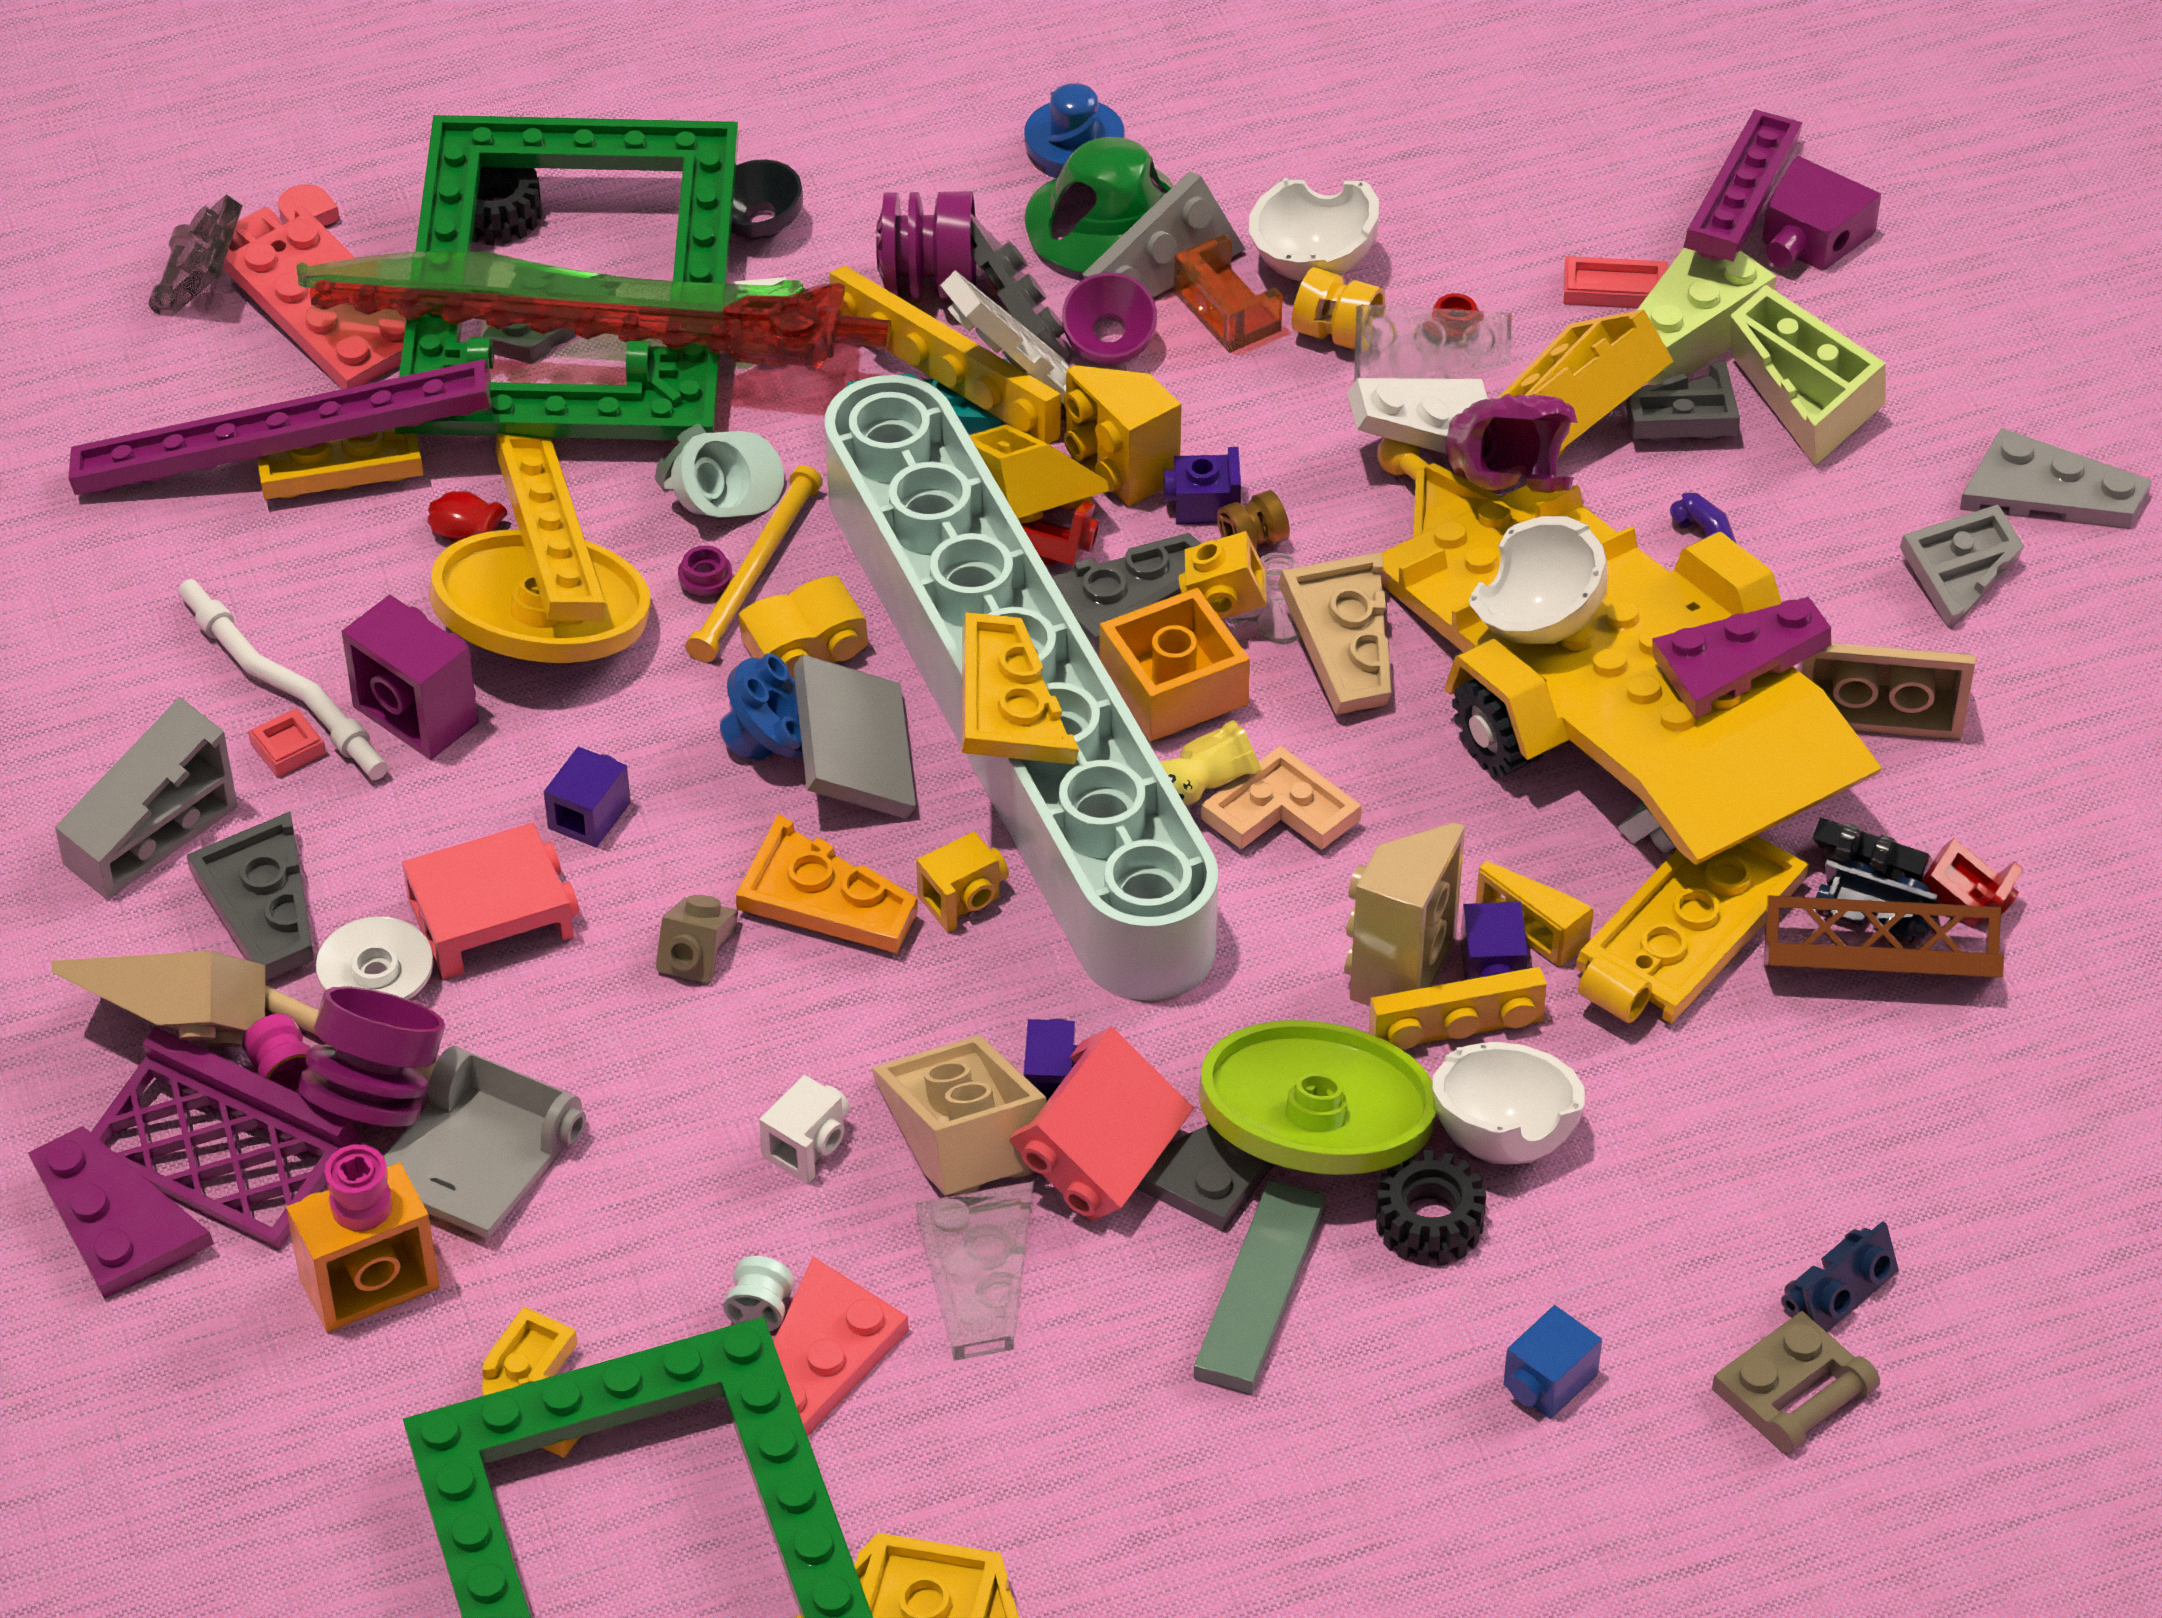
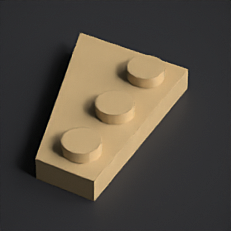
M1382 552L1282 570L1278 581L1281 592L1336 715L1387 705L1391 694L1388 638L1385 637L1383 616L1386 609L1385 591H1382L1381 586Z

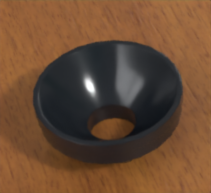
M751 160L736 165L731 233L748 238L764 237L766 239L777 235L792 223L802 209L803 189L800 177L790 166L774 160ZM767 210L775 213L773 218L765 221H748L749 217L758 211Z

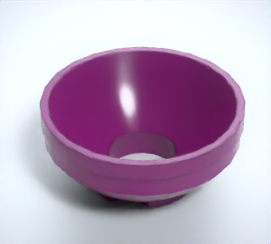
M1103 272L1081 280L1071 289L1062 308V325L1068 342L1082 357L1100 364H1119L1137 357L1147 348L1156 329L1157 308L1152 295L1139 281L1128 275ZM1111 319L1119 322L1125 332L1119 340L1105 342L1094 334L1095 326L1102 320Z

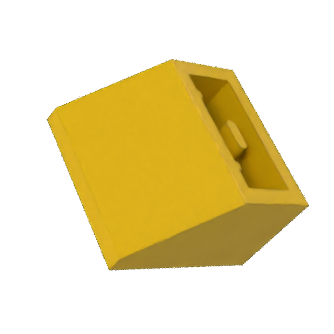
M1076 365L1066 369V394L1064 395L1066 433L1064 434V442L1069 454L1076 461H1082L1091 471L1106 479L1109 487L1108 492L1113 491L1128 507L1163 490L1164 470H1174V456H1181L1182 404L1148 373Z
M1008 424L969 435L1020 523L1036 521L1043 517V511L1058 506L1066 509L1078 508L1084 501L1091 503V496L1109 491L1106 479L1050 444Z

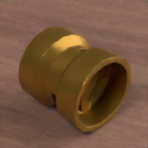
M1271 490L1253 495L1247 504L1242 505L1234 502L1218 509L1217 522L1222 538L1246 531L1256 549L1259 544L1275 545L1288 540L1290 536V526L1285 508L1276 493Z

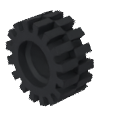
M481 167L472 241L477 243L480 237H484L485 245H494L495 238H502L503 244L512 243L511 235L513 234L519 239L526 237V228L534 231L538 226L537 219L541 220L542 217L539 177H537L536 170L534 168ZM494 197L504 198L497 201H486V199Z
M1423 1150L1421 1161H1417L1415 1156L1404 1161L1403 1166L1397 1164L1388 1168L1387 1175L1382 1174L1380 1177L1376 1201V1229L1378 1236L1384 1234L1383 1244L1389 1251L1398 1245V1257L1405 1261L1408 1260L1411 1253L1418 1254L1417 1264L1425 1266L1428 1265V1256H1436L1439 1266L1449 1263L1450 1252L1454 1254L1457 1260H1460L1467 1255V1246L1474 1249L1479 1243V1235L1483 1232L1486 1205V1188H1482L1483 1179L1478 1172L1471 1175V1164L1463 1159L1456 1167L1453 1165L1454 1154L1444 1152L1442 1161L1433 1160L1434 1150ZM1430 1198L1447 1203L1453 1208V1211L1441 1217H1425L1410 1210L1408 1205L1419 1199Z

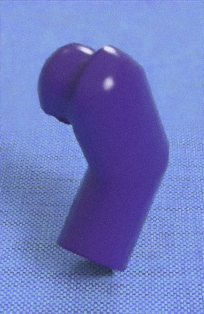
M1684 493L1681 500L1671 504L1670 514L1675 523L1679 524L1680 528H1689L1693 523L1697 522L1704 530L1706 537L1722 532L1737 543L1726 513L1700 494Z

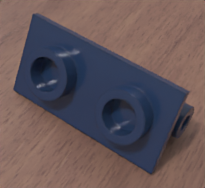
M1827 860L1825 864L1826 880L1831 886L1821 884L1816 898L1938 904L1937 894L1930 893V888L1924 883L1906 877H1899L1897 881L1875 875V871L1868 865L1851 860V862L1843 860L1842 864ZM1824 910V915L1832 916L1837 910ZM1847 911L1839 919L1863 926L1866 917L1861 912ZM1878 913L1876 918L1883 925L1895 913ZM1906 914L1888 931L1892 936L1912 943L1915 938L1925 941L1930 927L1919 915Z
M1882 1221L1872 1230L1862 1228L1860 1231L1856 1229L1849 1231L1845 1235V1239L1821 1258L1825 1270L1811 1266L1796 1280L1790 1281L1784 1288L1785 1294L1781 1297V1303L1791 1315L1795 1316L1803 1311L1828 1332L1899 1271L1887 1223Z

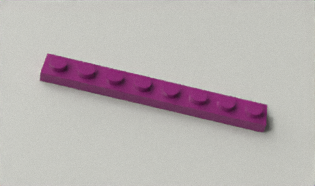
M485 359L72 446L68 479L75 495L94 491L105 492L117 486L141 481H157L169 475L193 470H209L221 464L245 459H262L278 452L297 448H314L330 441L349 437H366L374 432L401 426H418L426 421L453 415H470L478 410L491 408L490 374Z

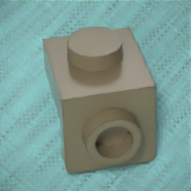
M692 895L687 898L684 897L662 917L656 960L657 971L703 983L709 982L714 977L718 947L736 931L738 910L721 906V902L711 896Z

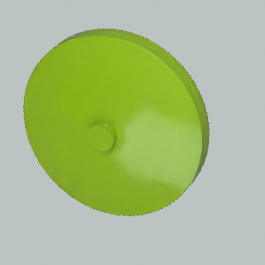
M1284 1020L1248 1026L1218 1041L1209 1050L1202 1064L1198 1098L1201 1110L1211 1126L1222 1137L1241 1150L1259 1159L1285 1168L1331 1175L1361 1174L1390 1168L1413 1157L1427 1144L1432 1135L1436 1112L1433 1108V1081L1426 1070L1412 1056L1392 1043L1367 1032L1343 1025L1320 1021Z

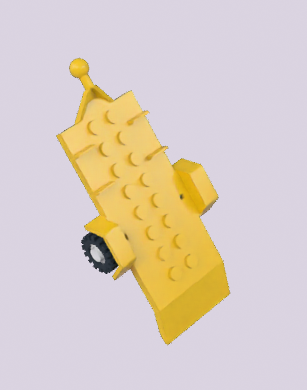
M1384 438L1380 442L1377 450L1380 466L1390 474H1407L1415 480L1413 538L1382 552L1383 569L1381 572V585L1463 652L1455 656L1444 690L1450 695L1454 694L1456 697L1452 700V707L1459 712L1454 715L1456 724L1462 726L1463 731L1459 733L1462 741L1467 740L1469 742L1470 748L1468 752L1472 758L1479 757V766L1483 770L1489 768L1490 775L1504 777L1541 759L1544 756L1543 752L1570 740L1640 797L1679 852L1697 865L1881 772V765L1824 690L1794 667L1782 673L1767 671L1751 680V689L1736 698L1726 693L1711 702L1710 712L1695 719L1653 658L1652 638L1671 634L1683 628L1697 627L1727 619L1735 614H1745L1782 603L1771 569L1722 532H1717L1683 548L1674 570L1669 572L1637 547L1634 527L1630 526L1617 532L1584 507L1581 489L1577 484L1572 486L1570 490L1553 493L1531 491L1525 485L1501 497L1435 463L1429 465L1419 457L1418 446L1389 438ZM1540 516H1567L1587 524L1590 531L1604 547L1608 569L1606 593L1597 612L1587 626L1555 644L1515 643L1493 633L1470 606L1469 598L1478 582H1483L1488 586L1496 578L1501 559L1498 546L1506 531L1515 524Z

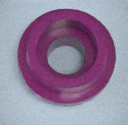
M706 545L697 546L690 549L684 555L678 567V580L680 585L692 594L700 596L717 594L726 589L732 580V566L720 549Z

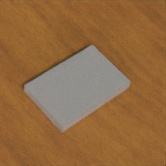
M802 654L793 668L807 791L907 819L915 809L916 803L901 684Z

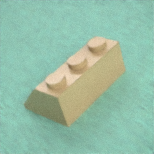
M1831 642V646L1797 664V670L1824 690L1854 731L1962 739L1975 668V655Z
M1453 822L1380 844L1374 851L1368 865L1360 864L1356 868L1348 892V897L1355 900V906L1350 914L1346 929V935L1353 938V943L1347 954L1344 966V973L1351 975L1350 1000L1370 1006V999L1372 997L1433 986L1456 941L1465 825Z

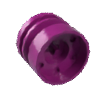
M973 191L938 192L934 215H924L919 192H910L908 215H901L898 192L884 193L882 210L876 225L877 269L880 273L884 289L901 298L902 277H909L912 300H920L923 294L925 276H935L940 299H951L940 285L955 270L976 287V261L971 255V251L975 249L971 245V214L975 217Z
M352 986L331 987L325 990L314 1029L315 1034L326 1044L315 1045L308 1049L306 1064L309 1068L301 1072L298 1083L299 1093L312 1104L328 1112L360 1122L398 1127L410 1126L419 1121L422 1110V1103L419 1097L427 1093L429 1084L427 1077L416 1068L428 1067L435 1063L445 1030L444 1019L434 1011L414 1001L390 993Z

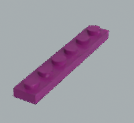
M1754 109L1688 227L1683 248L1697 251L1701 257L1708 260H1729L1734 262L1798 142L1803 122Z

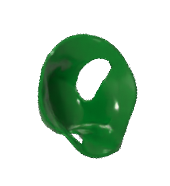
M1102 137L1090 140L1079 146L1068 157L1057 178L1042 185L1029 199L1024 216L1029 240L1034 250L1046 260L1069 270L1085 272L1165 195L1152 184L1150 177L1167 191L1174 185L1164 173L1154 168L1152 156L1140 143L1119 137ZM1078 182L1090 186L1096 192L1097 203L1077 223L1072 232L1060 240L1054 239L1051 226L1063 194Z

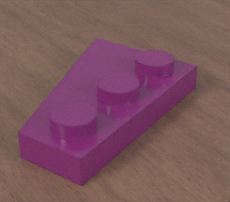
M1809 597L1798 600H1787L1779 605L1745 614H1735L1727 619L1693 628H1683L1671 634L1652 638V653L1659 667L1694 718L1697 719L1710 712L1711 702L1726 693L1736 698L1751 689V680L1767 671L1782 673L1831 646V626Z
M84 1126L28 1152L35 1170L104 1299L214 1244L210 1232Z

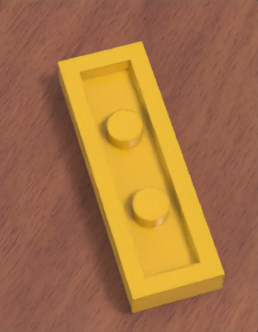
M1535 967L1372 997L1370 999L1368 1033L1382 1038L1400 1049H1408L1418 1044L1451 1038L1462 1039L1473 1034L1505 1028H1521L1528 1024L1543 1021L1547 983L1541 968Z

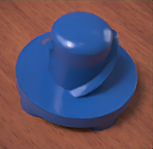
M1080 83L1065 84L1050 93V103L1034 111L1028 118L1024 128L1026 150L1036 162L1043 166L1045 174L1054 178L1059 176L1068 157L1082 144L1097 138H1124L1125 135L1124 125L1118 114L1108 106L1099 103L1098 96L1092 88Z
M770 653L765 654L761 659L749 658L742 661L730 672L727 680L730 711L720 721V733L724 742L738 756L746 759H755L756 761L762 760L772 753L787 758L802 757L803 750L795 679L789 675L786 664L778 656Z

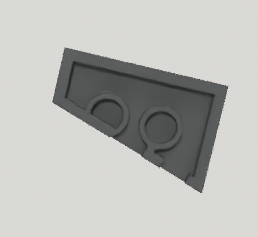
M971 214V245L975 248L971 251L972 257L999 289L997 294L1012 317L1065 360L1071 353L1061 338V335L1065 333L1062 322L1050 307L1047 306L1044 309L1041 302L1047 299V296L1037 281L1029 273L1027 275L1023 274L1022 270L1028 266L1026 260L1010 241L1002 245Z
M1190 533L1128 548L1125 557L1097 564L1094 558L1075 562L1073 571L1051 577L1096 652L1099 650L1100 623L1181 594L1179 574L1185 573V549L1198 546L1201 543Z
M291 811L187 854L189 870L246 960L265 965V981L314 960Z

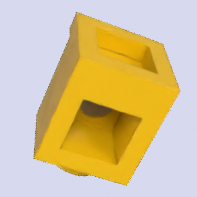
M975 831L916 859L917 896L947 933L957 929L958 917L971 911H978L986 907L991 901L999 898V882L1009 877L1008 866L1002 854L994 847L989 849Z

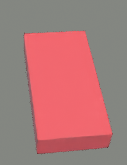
M1565 256L1563 304L1639 308L1668 269V262Z

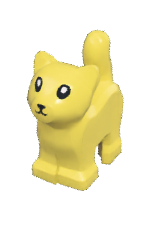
M1234 720L1225 723L1222 728L1186 744L1180 752L1181 757L1160 761L1185 806L1197 802L1206 788L1213 789L1231 782L1248 773L1257 774L1262 771L1244 728L1238 726Z

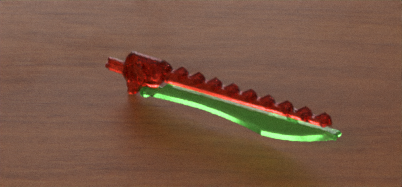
M469 251L407 252L373 255L308 266L301 262L296 266L298 284L302 287L311 288L309 292L311 305L322 310L340 304L354 305L355 310L366 315L383 309L398 310L399 315L410 320L427 314L442 315L443 320L454 325L471 319L486 320L487 325L498 330L514 324L530 325L531 330L542 335L558 329L574 330L575 335L586 340L605 333L618 335L619 340L626 343L627 341H643L649 338L662 340V344L675 350L693 343L707 345L708 350L719 355L728 352L729 357L735 362L787 367V365L805 366L808 370L817 371L827 358L834 356L837 343L888 349L890 344V320L842 315L845 285L841 283L820 284L805 289L799 280H782L774 285H747L639 279L572 270L491 252Z

